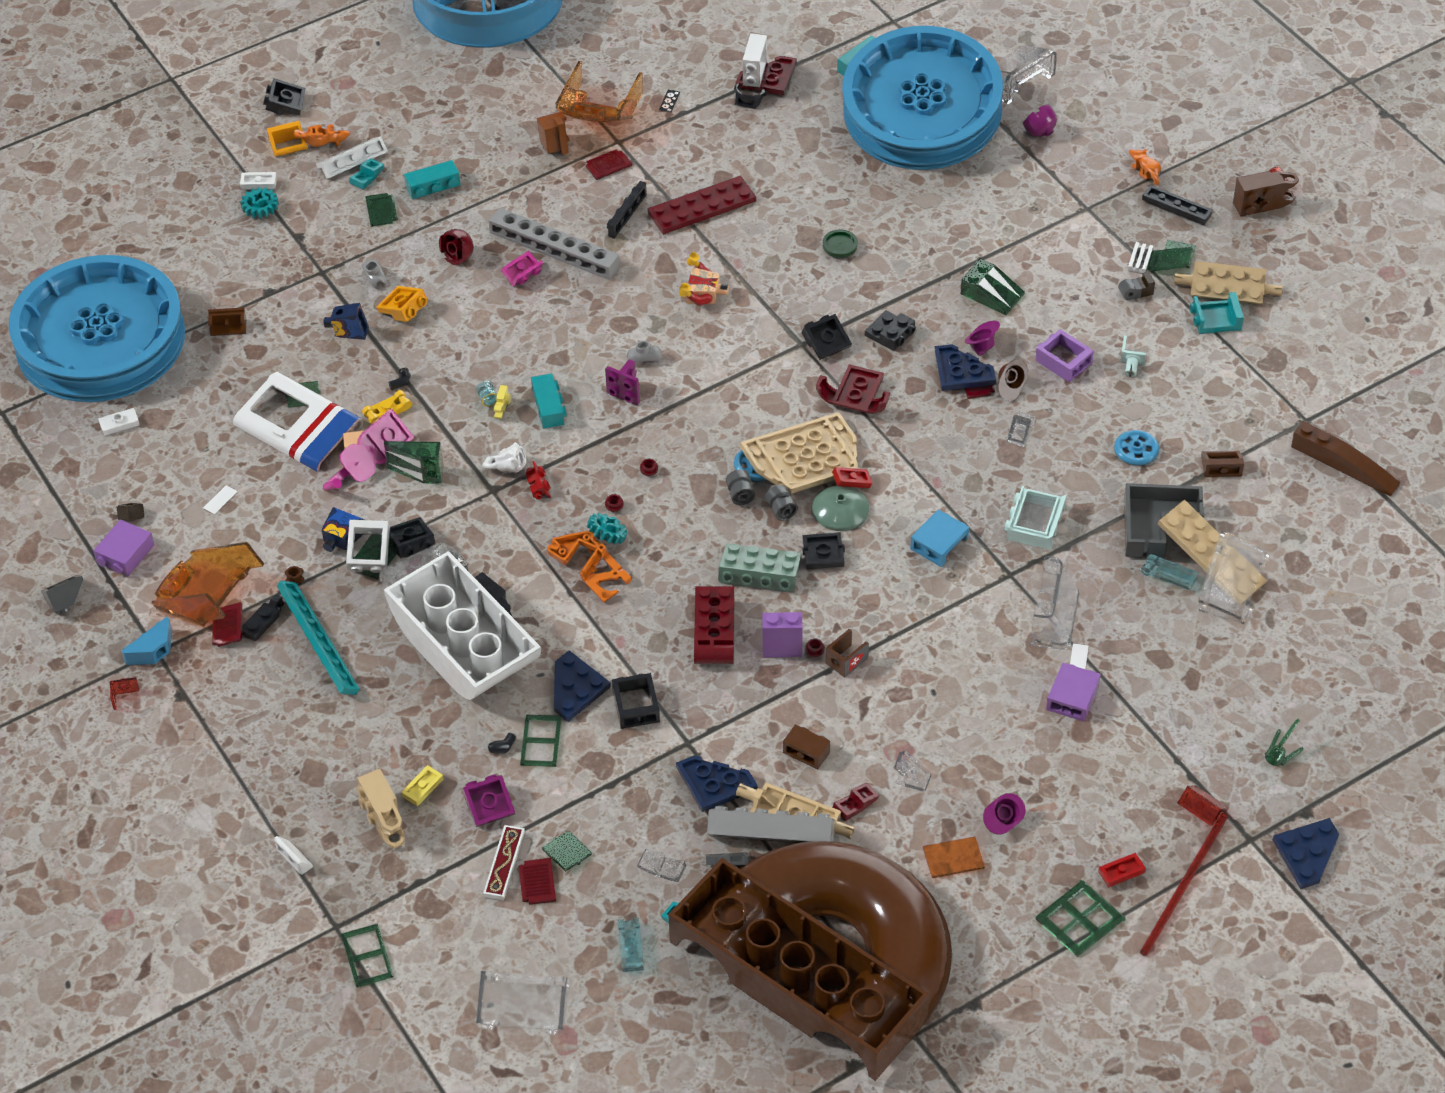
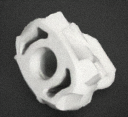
M515 442L510 447L502 449L498 455L488 456L483 462L482 467L484 469H498L502 472L517 473L526 464L524 449Z

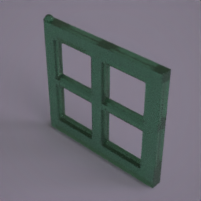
M1080 880L1078 884L1035 918L1077 957L1122 921L1126 920L1118 910L1084 880ZM1083 891L1095 903L1081 913L1069 901ZM1098 907L1103 908L1112 916L1100 928L1087 918ZM1061 908L1065 909L1075 918L1062 929L1049 919L1050 916ZM1078 923L1091 933L1079 945L1066 935Z

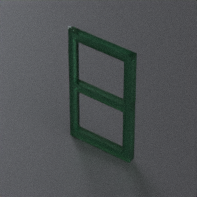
M526 714L520 760L521 766H557L562 716ZM529 721H557L555 738L528 737ZM527 743L554 744L553 761L525 760Z
M377 923L341 934L356 988L394 977ZM375 930L380 949L352 956L347 938ZM382 954L388 973L359 981L354 962Z

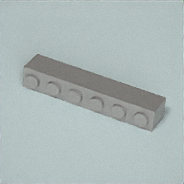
M715 806V810L709 809L707 834L711 837L795 843L833 841L835 820L830 818V814L818 813L817 817L809 816L807 812H797V815H789L788 811L778 810L776 814H771L765 809H756V812H748L747 808H736V811H728V807Z

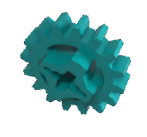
M260 187L257 190L252 188L251 192L246 191V196L241 197L240 203L243 213L246 212V216L252 215V218L258 216L261 219L263 215L268 217V213L274 214V210L278 209L277 194L273 193L272 189L267 191V187L263 190Z
M593 513L589 517L586 526L590 528L589 532L594 533V537L614 545L624 542L628 530L624 529L625 525H621V521L617 518L601 513Z

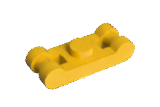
M399 390L390 398L373 406H365L362 409V414L368 417L370 424H373L389 409L392 408L398 415L410 409L412 402L406 398V394L402 390Z

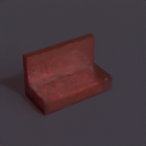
M1196 785L1187 786L1177 802L1210 826L1214 825L1221 812L1228 811L1229 807Z

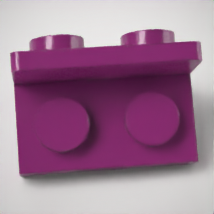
M628 359L620 371L609 366L605 368L606 391L611 396L638 405L640 403L639 379L636 378L635 361Z

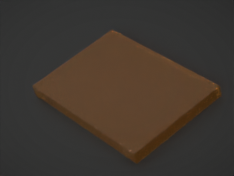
M975 836L923 846L931 878L985 868Z

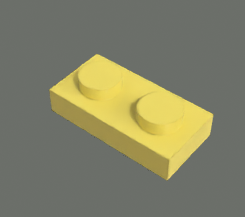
M427 765L401 792L402 797L418 807L444 780L443 774Z

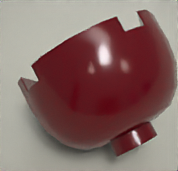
M451 229L439 238L440 252L445 254L446 258L444 259L450 264L458 265L471 257L474 244L471 236L466 231Z

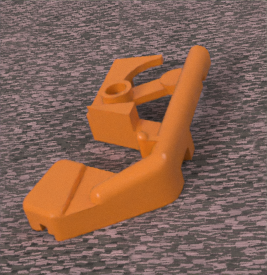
M583 531L553 538L552 544L547 547L548 554L563 565L568 564L580 545L588 548L589 553L595 551L581 570L580 576L603 603L619 593L617 589L613 591L605 590L599 586L600 582L618 580L620 578L625 584H629L632 581L631 576L622 569L607 552L606 546L603 543L601 544L593 536L592 532ZM601 559L612 569L609 572L594 573L597 571L596 566Z

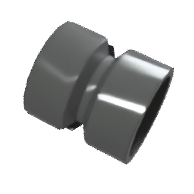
M740 469L730 472L726 477V484L730 491L729 494L732 502L736 505H746L753 501L755 491L751 484L749 473Z
M776 485L767 491L765 500L778 520H788L797 513L798 505L791 497L786 486Z

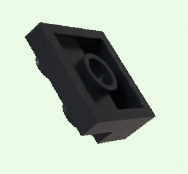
M273 78L272 83L268 84L265 93L268 95H265L263 105H266L265 110L281 115L283 110L300 115L306 88Z
M885 310L865 330V336L895 351L899 346L903 345L909 336L914 334L916 330L915 320L902 313L896 316Z
M836 314L831 316L825 315L817 322H808L804 325L801 332L810 348L813 347L819 360L852 346Z
M421 517L390 527L389 539L393 543L394 551L400 559L411 558L416 553L429 552L432 548L436 547L434 534Z

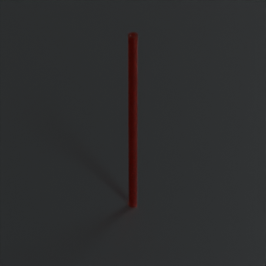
M1225 813L1219 815L1140 950L1141 955L1147 956L1225 824L1228 818Z

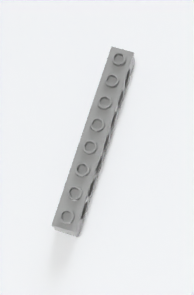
M499 208L489 219L491 234L607 280H610L620 268L619 254L524 216Z

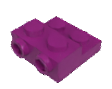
M493 774L487 776L484 781L478 783L477 781H471L465 784L466 787H463L462 792L476 827L515 815V810L502 775L497 776Z

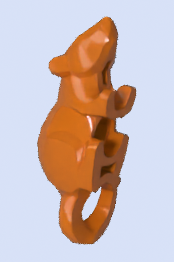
M329 124L327 129L322 128L321 125H314L308 127L307 132L295 130L294 136L304 139L312 147H321L328 143H335L336 146H339L340 142L344 141L351 133L347 130L334 131V125Z
M1147 149L1129 150L1130 156L1135 161L1132 164V168L1140 169L1139 175L1142 178L1153 179L1154 185H1159L1160 163L1146 155Z

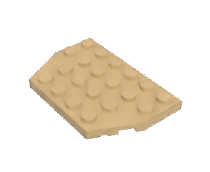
M839 412L740 443L741 450L756 473L775 485L786 486L790 494L834 481L832 471L835 467L858 469L857 439Z

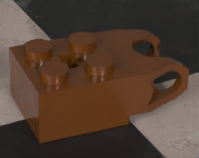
M1265 171L1237 177L1233 204L1240 217L1282 208L1291 204L1296 199L1293 191L1288 189L1294 187L1299 182V178L1296 173L1280 171L1274 173ZM1291 177L1294 181H1285V178ZM1283 195H1289L1291 198L1285 199Z

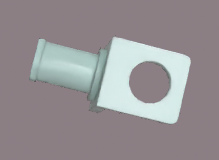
M1124 335L1120 362L1126 363L1125 375L1129 377L1130 370H1132L1131 377H1135L1137 374V364L1145 365L1146 353L1125 350L1127 336Z

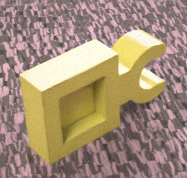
M500 385L496 397L497 402L494 406V418L502 419L506 406L510 404L511 394H508V386Z

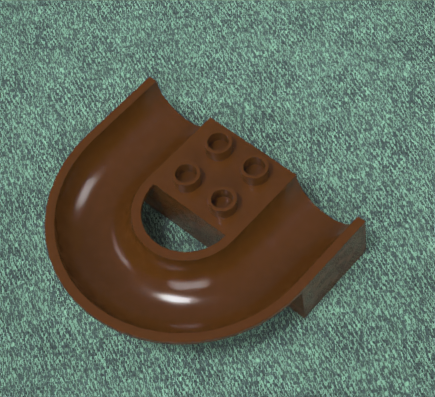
M811 841L791 844L767 852L740 869L724 858H721L668 914L670 943L677 947L683 939H687L707 949L722 964L732 985L809 1037L813 1038L818 1031H822L841 1039L858 1054L867 1068L868 1077L874 1081L880 1077L927 1022L940 1003L949 981L952 962L951 938L945 917L932 894L912 873L880 853L853 844L833 841ZM814 916H832L851 924L862 936L866 951L815 919Z

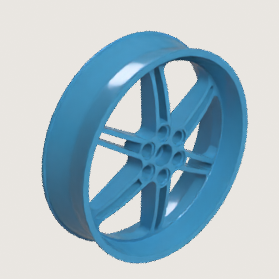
M413 0V9L423 27L436 37L457 45L485 48L513 44L539 33L557 16L563 0H528L517 6L495 11V0H491L492 11L486 12L485 0H482L483 12L463 11L446 6L456 0Z

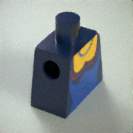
M360 303L336 306L333 308L331 317H324L323 321L324 327L334 328L336 336L339 338L365 340L369 329Z
M333 507L322 527V536L325 542L323 548L328 552H332L335 547L347 550L349 521L364 519ZM355 533L354 543L364 534Z

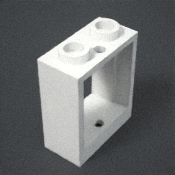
M750 33L743 57V85L760 87L767 63V35Z
M349 521L346 560L348 570L352 572L370 570L373 573L387 571L390 532L388 521ZM355 533L382 534L380 560L353 559Z

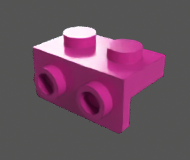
M528 250L504 266L501 272L511 285L515 287L518 284H524L531 275L536 276L542 271L541 267L544 262L542 260L538 262Z

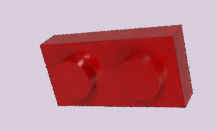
M835 467L832 471L837 486L870 488L873 484L867 469Z
M1136 852L1100 866L1098 869L1108 888L1144 874L1146 871Z

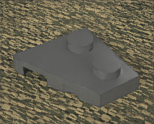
M747 852L706 854V865H711V868L721 858H724L736 867H742L749 863Z

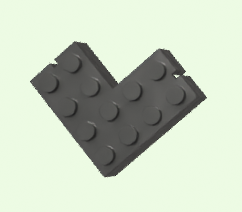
M1126 483L1124 494L1125 556L1143 557V554H1146V557L1164 558L1166 532L1157 523L1183 500L1187 501L1204 518L1203 486Z

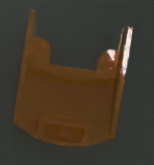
M578 61L555 103L556 109L573 118L593 122H614L633 119V112L643 95V73H638L626 98L620 101L617 107L586 102L588 99L587 92L579 90L583 79L582 61Z
M248 542L192 550L190 552L191 557L186 562L181 560L161 582L155 592L157 598L152 601V605L160 611L204 627L208 621L223 619L226 616L221 610L220 605L239 580H243L248 576L250 569L263 567L264 562Z

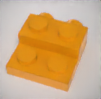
M397 286L376 308L379 313L391 314L396 321L407 322L416 316L418 310L426 306L428 299L423 289Z

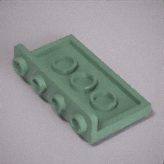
M726 544L719 564L718 581L725 584L793 592L802 553L780 551L772 548L764 549L756 546Z

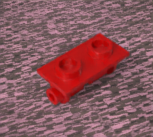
M532 461L534 467L527 468L525 474L528 483L531 485L530 489L533 497L537 500L541 499L544 495L551 498L549 492L551 487L544 477L546 476L544 468L538 466L535 461Z

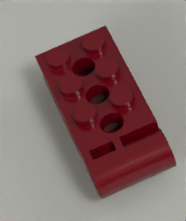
M695 586L694 664H734V586Z

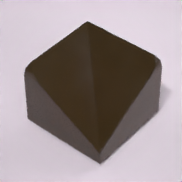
M127 503L116 506L118 520L132 521L144 518L142 503Z

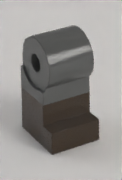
M1149 271L1142 273V277L1125 279L1118 285V289L1125 300L1154 295L1155 281Z

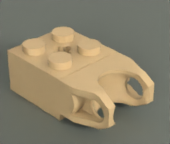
M381 769L358 777L359 786L356 787L360 797L358 800L362 810L366 809L368 812L366 815L370 825H375L387 846L395 849L404 845L405 836L401 828L402 819L399 814L397 799ZM397 833L401 839L395 843L390 842L389 836Z

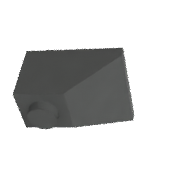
M75 575L41 590L52 612L63 614L70 610L69 607L74 605L83 582V577Z

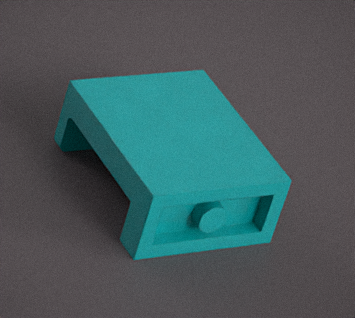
M1229 292L1228 300L1199 303L1198 297L1193 296V302L1190 303V313L1194 315V326L1198 328L1199 334L1242 330L1244 316L1236 292Z

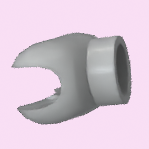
M375 259L364 262L363 270L372 287L377 289V283L380 281L386 285L387 280L379 263Z
M639 341L636 343L635 348L628 351L627 358L635 361V364L647 361L658 362L662 359L661 349L656 345H650L648 341Z

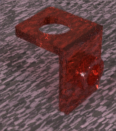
M136 677L109 681L110 698L114 710H117L116 695L139 691Z

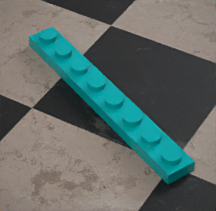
M280 581L277 588L320 658L321 663L329 673L330 678H332L340 694L357 695L360 690L296 582Z

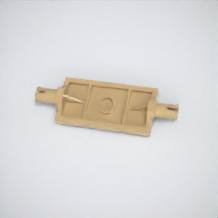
M1195 261L1194 271L1191 275L1175 273L1174 284L1189 285L1191 287L1190 297L1197 296L1198 298L1222 301L1228 300L1229 292H1236L1239 303L1262 305L1265 294L1281 297L1283 285H1273L1265 282L1267 269Z
M766 782L762 789L758 788L756 790L742 783L737 788L736 796L752 801L753 807L750 812H756V809H765L771 814H776L778 810L788 811L789 815H797V812H807L809 816L817 817L818 813L830 814V818L835 820L834 833L851 839V835L854 833V826L838 821L841 816L840 810Z

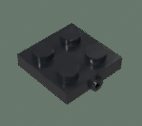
M841 532L802 535V551L805 557L806 569L844 567L843 552H845V546L842 544Z

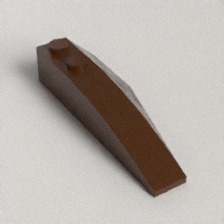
M1303 421L1294 431L1292 448L1390 497L1399 487L1400 482L1343 438L1307 421Z

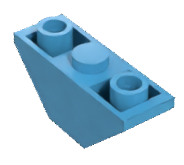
M168 617L157 622L154 627L143 633L121 651L125 664H156L170 653L172 627Z

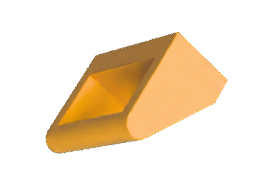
M300 121L267 128L268 140L274 157L308 149L306 141L300 138L301 144L276 149L275 146L278 143L299 139L294 136V131H303Z

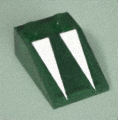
M981 258L961 279V295L1004 315H1007L1025 294V291L996 265Z
M384 441L388 469L421 483L442 484L444 464L441 442Z

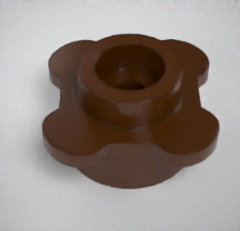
M297 566L289 567L285 571L287 576L285 581L296 582V584L303 583L305 580L302 576L304 570Z

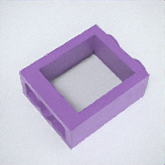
M1060 329L1055 334H1051L1044 343H1040L1037 346L1036 361L1067 382H1070L1093 363L1094 350ZM1060 344L1077 355V357L1067 364L1050 353V351Z

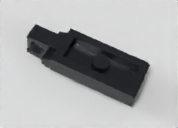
M276 594L270 599V602L266 601L242 625V635L257 641L280 616L281 607L284 605L283 597Z

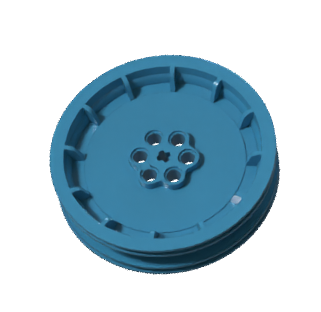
M911 26L882 34L868 42L854 55L844 74L842 86L843 113L845 124L851 137L866 153L892 166L913 170H930L960 163L975 155L988 144L996 133L1001 121L1003 80L996 60L978 41L952 29L938 26Z
M96 255L74 259L55 266L27 285L12 307L9 317V334L15 349L18 365L24 376L35 387L51 396L64 400L100 402L133 394L162 377L172 367L181 353L185 340V324L177 291L170 279L159 269L144 261L130 257Z

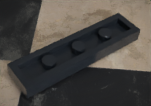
M639 181L632 188L630 195L624 199L622 206L616 210L613 218L609 219L607 223L608 237L616 238L647 196L646 182Z
M1150 185L1142 195L1143 201L1205 225L1213 212V209L1153 185Z

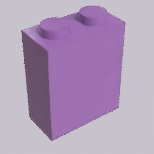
M120 519L93 551L96 562L100 566L108 567L118 574L121 573L129 576L155 544L151 532Z
M802 612L762 613L763 658L802 657Z
M1062 662L1047 698L1046 710L1085 722L1098 690L1101 674Z

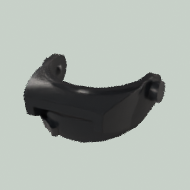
M737 83L734 86V90H736L735 105L756 109L763 97L766 96L767 91L763 89L758 95H745L739 91V84Z

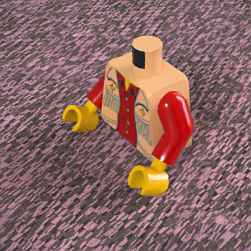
M692 252L687 259V264L689 266L694 265L695 267H692L688 284L682 283L679 287V295L681 297L686 296V304H696L698 306L714 304L718 294L728 295L729 285L720 284V275L709 270L702 262H698V254Z

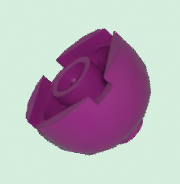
M1046 104L1038 108L1039 112H1032L1023 121L1026 131L1034 137H1042L1044 135L1048 137L1054 132L1053 129L1057 123V115L1052 107Z

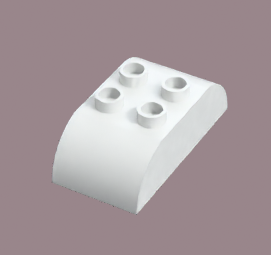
M449 551L384 589L389 608L407 639L449 685L466 699L471 700L535 661L541 655L539 644Z

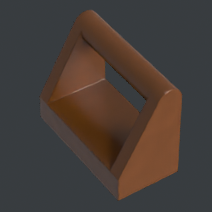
M1240 451L1201 452L1204 477L1242 476L1244 459ZM1212 458H1235V459H1212Z

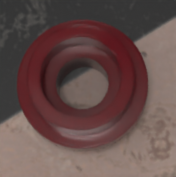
M645 459L640 464V472L645 476L655 475L658 472V464L653 459Z
M611 494L605 500V507L611 512L620 511L624 506L623 499L617 494Z
M813 638L807 642L805 651L811 657H819L824 653L825 646L820 639Z

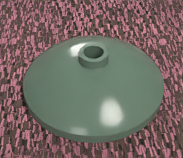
M832 486L818 493L813 501L812 512L816 521L823 527L834 531H848L864 523L869 514V503L864 494L855 488Z

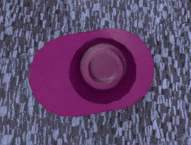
M993 320L979 325L965 339V343L970 344L972 350L978 356H982L994 346V334L1000 328V323Z
M1005 793L999 796L984 809L983 822L986 828L996 835H1003L1009 832L1024 819L1026 813L1025 804L1018 795L1013 793Z

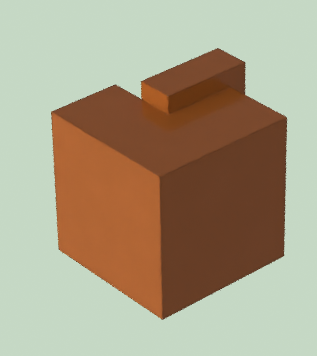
M563 112L537 118L540 142L548 154L560 151L562 155L569 153L567 142L570 141V138L566 134L565 121L567 118Z

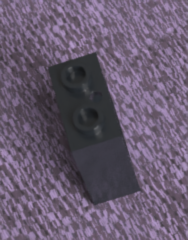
M651 673L612 679V691L621 729L660 723V710ZM648 688L652 705L623 710L620 692Z

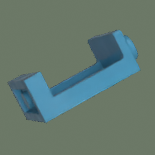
M938 509L911 536L910 549L942 567L946 563V555L961 540L966 541L968 539L969 527Z

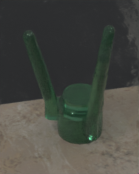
M1297 718L1279 744L1275 746L1281 733L1280 729L1277 730L1269 749L1265 752V759L1273 766H1278L1279 764L1284 766L1288 760L1303 751L1304 748L1300 747L1285 757L1286 750L1282 747L1296 728L1300 719Z

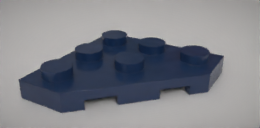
M953 344L934 346L941 391L996 385L994 366L980 362L979 358L968 352L966 354Z
M570 650L555 661L554 711L569 722L611 688V682Z
M695 755L676 762L677 770L702 812L739 798L740 796H736V791L740 783L753 789H758L757 783L749 770L741 768L737 770L730 768L728 764L713 761V763L702 760V757Z
M1327 818L1273 835L1272 840L1300 889L1320 883L1333 848L1338 840L1339 833L1331 819Z

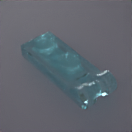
M1152 554L1148 555L1146 564H1143L1140 569L1141 573L1145 576L1152 575L1188 590L1192 589L1199 574L1197 571Z
M639 917L632 918L629 921L618 919L623 972L644 970Z

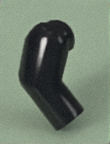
M401 368L398 379L388 382L391 390L403 387L408 383L411 377L408 368Z
M507 733L504 740L489 743V752L494 754L507 753L513 745L516 736L513 733Z

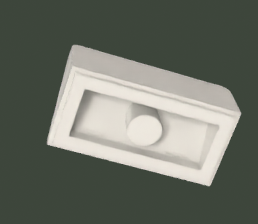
M278 836L275 837L274 841L277 851L299 874L302 875L313 867L289 840Z

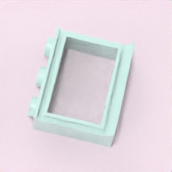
M1022 486L1020 493L1015 495L1014 504L1016 505L1011 507L1009 514L1011 519L1010 521L1007 520L1004 531L1007 532V540L1051 550L1053 537L1057 533L1058 522H1061L1062 511L1065 510L1067 495L1060 497L1026 489Z

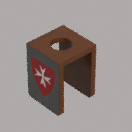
M848 629L826 647V664L844 678L866 661L869 656V643L867 641L846 658L841 656L852 645L851 629Z

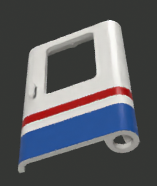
M279 372L269 376L268 380L237 412L233 419V425L316 472L319 471L320 464L343 439V433L361 431L364 424L363 418ZM270 389H278L309 406L289 430H284L251 411Z

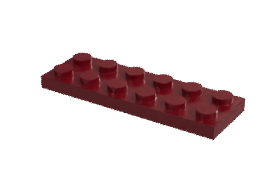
M740 175L649 207L648 214L664 235L756 202V196Z

